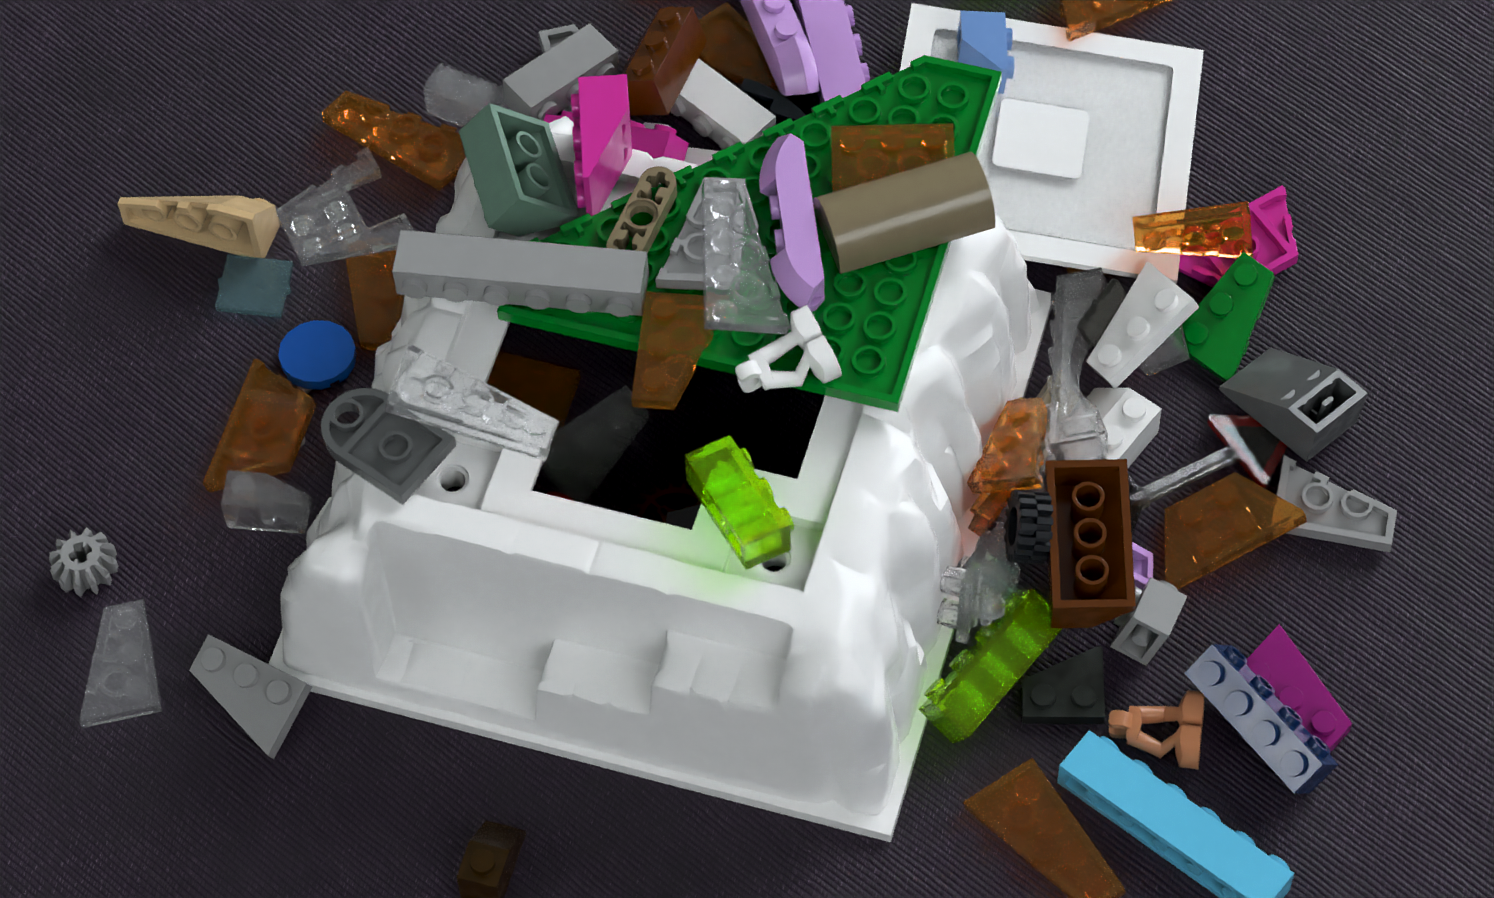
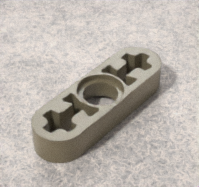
M655 166L643 172L607 241V248L625 250L630 242L629 236L633 238L632 249L634 251H646L648 254L677 197L676 177L670 169ZM659 183L665 184V187L658 189L655 195V202L651 200V187H657ZM639 212H646L653 216V220L644 226L634 224L631 218Z

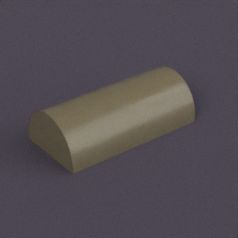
M967 152L814 197L813 199L814 213L840 274L987 231L996 226L995 209L990 187L984 170L973 152Z

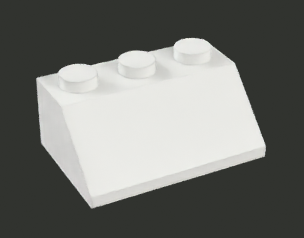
M1094 388L1082 402L1046 460L1127 459V468H1129L1157 435L1162 408L1131 388ZM1045 462L1038 473L1033 476L1042 483L1044 481Z

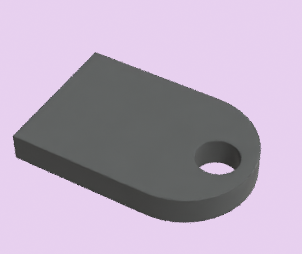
M373 388L354 389L338 396L325 410L321 422V432L329 454L337 462L402 505L456 447L454 436L390 394ZM347 411L359 414L358 419L351 424H342L337 421L338 417Z

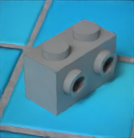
M1152 577L1142 590L1135 587L1136 609L1115 618L1113 624L1119 626V629L1110 647L1147 665L1169 637L1187 596L1179 592L1171 583L1162 580L1158 581Z

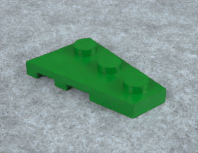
M1243 251L1200 302L1199 308L1185 320L1170 338L1171 344L1225 383L1236 374L1241 359L1245 356L1250 336L1256 321L1260 318L1274 282V273Z

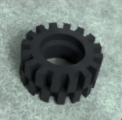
M1018 489L1012 491L1011 497L1008 500L1009 508H1006L1005 514L1007 522L1004 524V529H1006V534L1004 535V543H1006L1005 554H1007L1009 562L1043 565L1044 561L1047 560V552H1050L1051 548L1050 539H1052L1053 535L1051 526L1054 519L1051 518L1053 505H1051L1052 499L1049 496V492Z

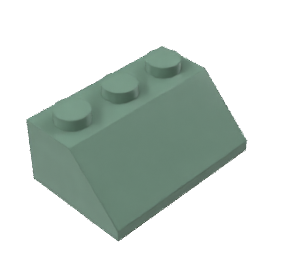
M488 103L459 130L464 154L469 163L474 186L478 192L488 228L519 237L558 227L579 217L548 122Z

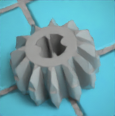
M86 527L83 533L78 536L70 530L69 540L67 541L56 539L55 545L57 550L49 552V560L52 565L50 572L53 579L59 582L62 590L67 593L74 589L76 595L81 598L86 589H91L97 595L100 583L111 586L112 578L110 574L118 572V563L115 559L117 552L111 542L108 543L107 537L102 532L93 536L92 531Z

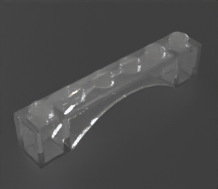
M1101 267L1056 276V292L1051 293V305L1055 319L1050 320L1049 326L1054 347L1048 349L1049 362L1053 371L1052 375L1047 376L1051 403L1046 404V415L1050 425V432L1045 433V446L1048 455H1054L1056 460L1107 459L1108 432L1097 406L1084 397L1080 392L1079 385L1081 368L1087 352L1100 332L1111 321L1112 294Z

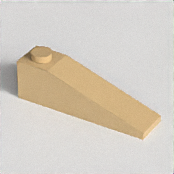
M240 195L120 197L118 201V207L125 225L261 262L264 261L280 227L275 205L261 198L251 199Z

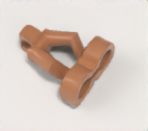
M1188 690L1182 697L1179 707L1129 706V712L1112 710L1108 720L1109 735L1112 738H1126L1127 745L1141 749L1158 758H1162L1175 747L1179 768L1199 769L1205 695L1201 691ZM1178 721L1180 726L1174 734L1163 742L1141 731L1142 724Z

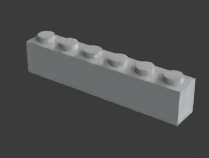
M407 230L400 231L392 270L397 294L406 295L410 298H446L453 302L465 300L480 301L495 306L505 304L525 305L533 309H569L576 313H586L588 311L603 312L618 317L643 315L649 279L646 251Z

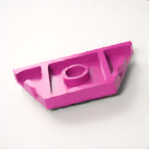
M1283 185L1182 240L1178 271L1213 288L1243 251L1272 271L1274 276L1296 264L1298 250L1296 240L1292 234L1291 214H1288L1287 194Z

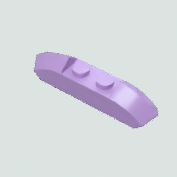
M740 0L779 92L783 96L821 91L812 50L790 0Z
M790 133L778 137L769 148L761 166L759 188L761 193L769 197L771 219H779L781 229L774 230L777 254L770 259L774 277L782 291L799 308L807 305L811 311H815L825 301L824 273L804 142Z

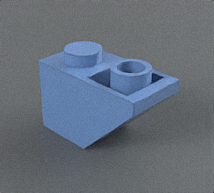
M960 11L957 29L958 62L1001 71L1002 80L998 94H1004L1006 80L1013 79L1014 56H1008L1007 50L1012 48L1013 31L1012 28H1006L1005 12Z

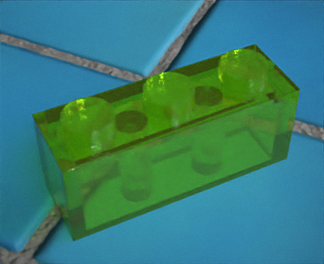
M729 435L685 454L687 482L745 570L791 550V531L794 530L793 520L785 507L779 508L777 506L770 484L764 477L759 479L754 471L753 461L745 448L739 449Z

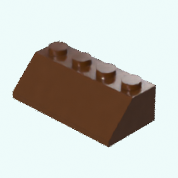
M1127 459L1046 460L1043 485L1044 491L1049 492V496H1051V505H1053L1051 518H1054L1053 525L1051 526V532H1053L1052 539H1050L1051 548L1050 552H1047L1050 628H1092L1136 609Z

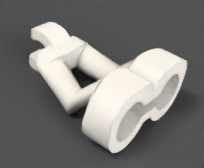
M807 305L791 312V332L749 354V361L743 362L735 368L742 391L749 393L761 386L764 390L801 387L809 368H811L813 374L823 384L842 376L839 362L827 339L822 335L821 329ZM798 345L804 350V354L795 371H771L769 365Z

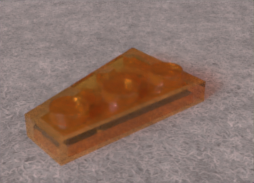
M953 123L831 126L833 192L954 157Z
M343 241L361 349L377 351V347L392 340V331L402 314L405 295L397 294L392 273L397 246Z
M1041 397L1014 399L1006 402L982 451L983 455L977 461L976 468L972 471L967 481V485L973 495L1014 491V489L1042 488L1043 478L1039 472L1040 466L1044 465L1041 442L1046 437L1047 407Z

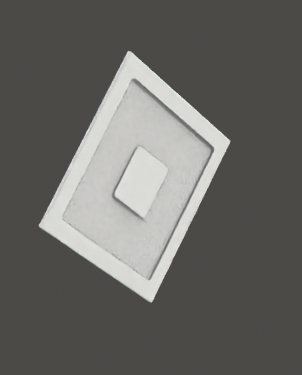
M912 3L900 71L910 67V61L923 55L958 62L957 29L960 11ZM1006 18V28H1012L1013 31L1012 48L1007 50L1008 56H1014L1013 79L1006 80L1004 94H997L978 160L990 187L995 215L1002 220L1005 229L1013 234L1022 259L1136 279L1148 260L1171 281L1177 284L1204 50Z

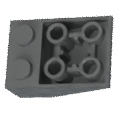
M1269 348L1219 387L1223 394L1306 462L1357 423L1368 395L1364 389L1339 369L1274 348Z

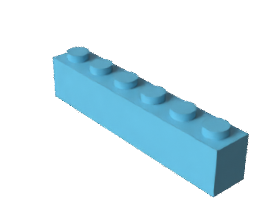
M1089 730L1059 765L1057 781L1059 785L1219 898H1284L1290 891L1294 873L1290 871L1285 861L1276 855H1267L1255 846L1254 841L1247 834L1241 831L1234 832L1224 825L1218 815L1207 807L1200 808L1187 799L1186 794L1178 786L1161 781L1153 775L1152 770L1145 763L1137 759L1131 760L1121 753L1118 746L1105 736L1098 737Z

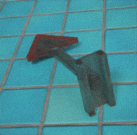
M1210 415L1207 423L1225 444V448L1144 487L1137 486L1128 474L1132 536L1141 511L1148 508L1150 503L1232 463L1239 462L1260 488H1265L1288 446L1251 416Z

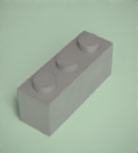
M589 23L503 79V101L512 111L544 121L545 114L557 115L560 111L571 105V94L579 93L578 77L618 74V50Z

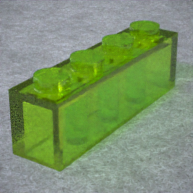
M1034 589L1020 595L1017 592L1011 594L1000 605L999 610L1002 614L995 622L992 620L988 621L975 634L974 638L978 642L970 651L964 649L949 664L953 669L945 679L942 677L938 678L925 691L924 695L928 699L918 710L953 744L969 738L1063 629L1050 628L1049 604Z

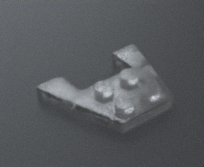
M368 147L359 151L356 154L358 160L345 168L341 164L332 170V178L316 188L312 184L276 210L279 223L301 266L395 250L398 246L400 231H414L405 213L369 228L365 225L348 191L382 178L379 166Z

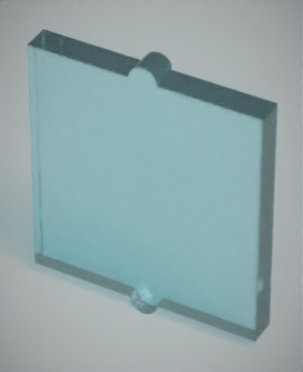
M227 255L223 276L217 280L220 288L215 310L281 318L286 295L291 293L289 283L294 266L293 261Z

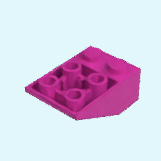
M627 74L578 77L579 93L571 94L572 118L574 121L572 131L575 152L574 175L578 208H586V214L589 213L590 216L601 211L632 156Z

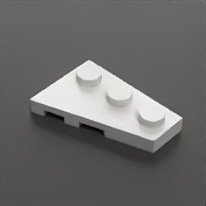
M1147 260L1086 362L1098 375L1116 389L1199 308L1198 304Z

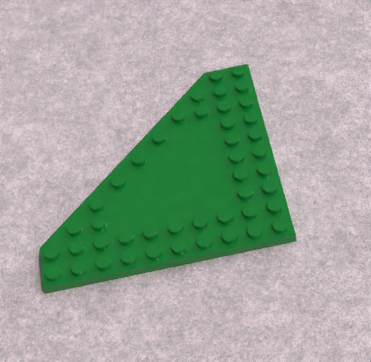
M923 55L910 61V67L893 75L887 72L861 84V90L844 98L838 95L813 107L812 113L795 121L789 118L762 131V136L744 145L740 141L712 154V160L695 168L689 165L674 172L677 183V197L647 254L649 279L642 316L629 315L618 317L603 312L588 311L586 313H576L569 309H533L525 305L505 304L497 309L498 320L736 375L735 368L739 364L749 361V354L791 332V312L799 308L785 295L778 285L770 264V259L777 254L774 230L781 228L779 219H771L769 197L760 192L759 178L763 160L774 141L780 136L791 133L804 142L812 201L814 197L967 152H973L978 158L1001 84L1002 72ZM704 177L746 179L739 291L656 288V277L661 267L664 268L670 255V248L675 238H678L686 222V215ZM661 183L657 187H652L651 200L655 202V195L658 189L665 187V184ZM632 193L610 202V208L593 216L587 213L559 226L560 231L542 240L536 237L529 241L607 248V241ZM639 212L631 218V221L639 226L647 225L653 220V216L646 212ZM815 215L824 273L825 301L815 311L811 312L821 329L822 335L827 339L839 362L842 376L823 384L813 374L811 368H809L803 385L791 388L898 412L951 241L840 274ZM629 236V241H630V242H629V244L627 245V247H626L625 250H633V249H632V239H633V238H632L631 236ZM798 345L769 365L771 371H795L804 354V350Z

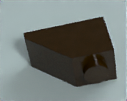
M487 820L469 840L456 877L461 898L505 897L526 836V830Z

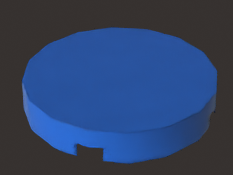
M313 320L299 324L286 334L280 343L278 357L282 371L292 384L304 389L322 390L331 387L330 384L337 380L342 382L349 376L355 367L357 353L351 334L343 326L331 321Z

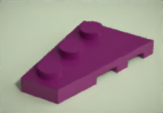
M1279 624L1247 658L1246 665L1256 675L1262 676L1271 684L1275 690L1273 694L1280 702L1291 707L1301 717L1303 721L1301 724L1311 735L1319 737L1332 752L1350 732L1352 722Z

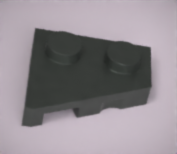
M1103 647L1092 648L1022 679V724H1104Z

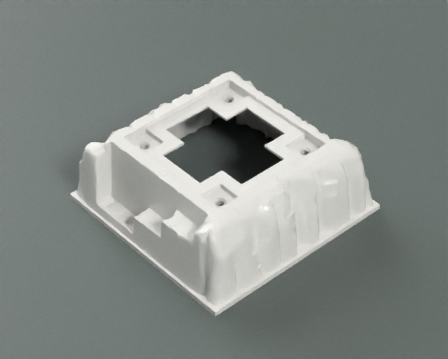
M567 116L550 122L549 126L580 217L586 214V208H578L574 175L575 152L572 131L574 122ZM632 149V156L601 211L610 208V202L632 193L643 172L651 167H666L674 173L689 165L692 168L699 165L664 156L653 159L647 152ZM465 158L454 182V204L450 213L440 217L436 224L435 233L529 241L536 237L542 240L559 232L560 229L558 226L518 237L488 228L478 192L474 186L467 158ZM995 215V228L951 241L899 411L895 412L825 395L798 478L795 479L716 459L692 530L532 491L556 429L557 420L480 402L510 322L498 320L497 309L499 306L491 305L487 302L469 300L453 302L446 298H410L405 295L401 318L392 331V340L377 347L372 388L390 394L454 436L456 447L404 505L336 461L332 481V497H329L307 531V550L288 566V575L280 595L283 629L268 664L312 686L310 692L891 842L1006 458L1000 452L1015 431L1053 305L1054 293L1033 288L1027 279V265L1022 259L1014 236L1005 229L1002 220ZM455 486L462 487V488H461L460 490H458V491H454V492L447 491V490H448L449 488H451V487H455ZM770 566H780L783 568L777 572L766 570Z

